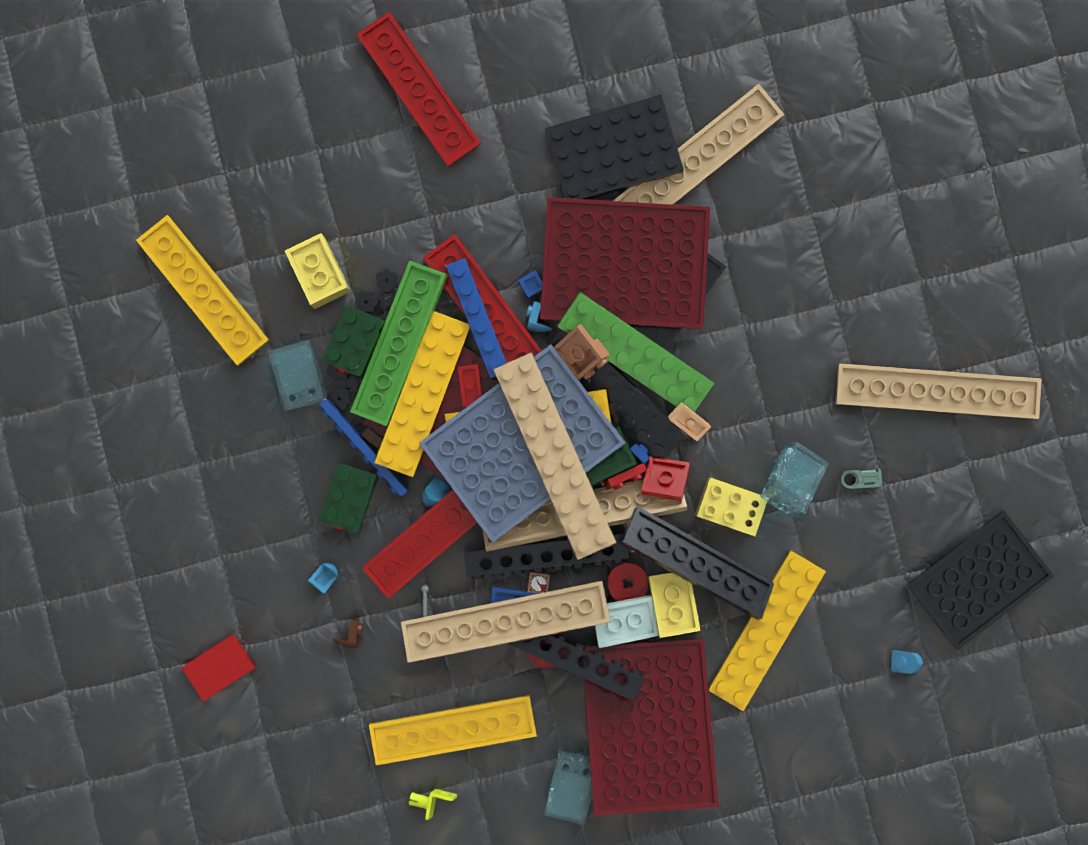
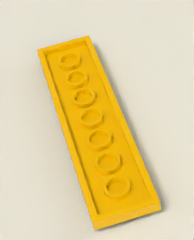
M166 215L136 240L237 366L270 341L170 216Z
M433 312L377 454L375 464L414 477L424 451L419 443L430 435L470 330L469 324L438 312Z
M791 550L788 552L772 579L774 586L762 619L757 620L750 616L711 682L708 691L738 709L745 710L826 572L825 570Z
M530 695L369 724L376 765L537 737Z

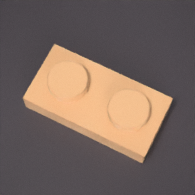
M682 402L668 416L671 422L696 441L711 428L708 422Z

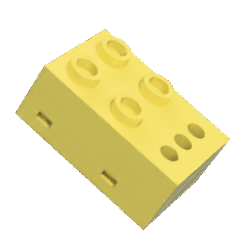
M322 233L285 250L309 304L314 309L351 292Z
M708 477L695 516L756 536L768 497Z
M672 572L648 576L658 637L662 638L701 631L692 583Z

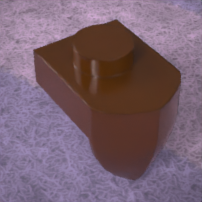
M352 618L349 620L348 638H333V641L344 647L357 648L359 636L362 637L363 624H360V619Z

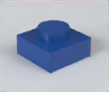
M536 270L518 280L528 298L542 291V280Z
M634 444L630 448L631 452L642 463L645 464L650 459L647 455L649 451L642 444L639 446Z

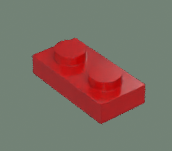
M478 364L458 367L463 407H468L482 396Z
M644 463L606 480L604 485L607 490L613 487L615 491L625 486L624 482L631 479L634 482L643 478L642 473L647 471Z

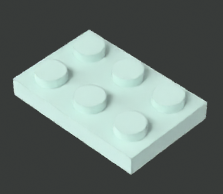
M651 595L607 603L611 623L594 626L599 648L659 636Z

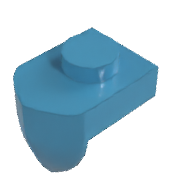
M534 301L533 306L529 305L526 314V317L529 318L527 330L533 332L551 331L552 328L537 323L541 311V303Z
M436 475L423 491L422 499L425 506L433 507L452 489L450 484Z
M330 563L321 564L308 579V582L324 594L338 577L336 566Z
M892 651L891 671L913 674L918 672L923 665V660L918 653Z

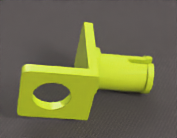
M435 789L427 797L412 792L410 796L412 800L409 801V805L426 809L425 820H429L433 817L437 798L453 801L457 798V794Z

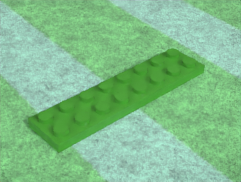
M412 261L408 262L351 408V413L387 427L389 426L410 368L448 277L447 274Z
M579 292L557 325V327L569 334L576 326L582 324L593 340L598 338L610 355L606 358L609 362L676 407L682 402L695 412L714 385V382L581 292Z

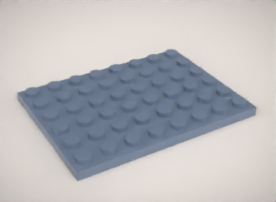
M549 345L534 356V359L586 473L624 445L625 441L552 345ZM500 383L419 443L492 542H495L551 499Z

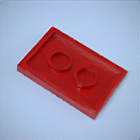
M232 634L182 667L203 702L256 668L235 634Z

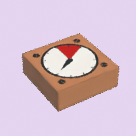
M530 572L527 592H548L550 574Z

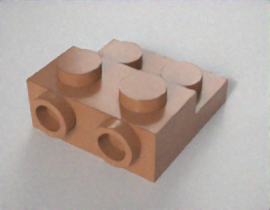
M582 324L576 326L553 347L578 380L582 378L587 380L595 374L593 369L603 367L608 362L606 358L610 355L598 338L595 340L591 338Z

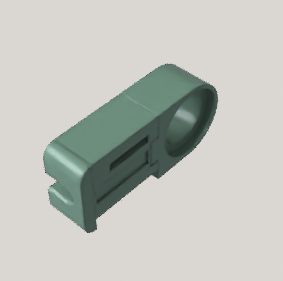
M880 469L861 471V473L860 470H848L840 475L839 482L841 486L847 489L881 487L882 473ZM847 474H852L855 478L854 483L850 486L844 482V477Z

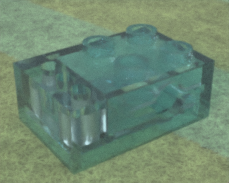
M303 341L268 352L285 411L297 410L328 399L310 341Z
M797 441L786 445L760 497L791 518L805 515L829 463Z
M558 750L544 816L585 825L592 794L590 757Z

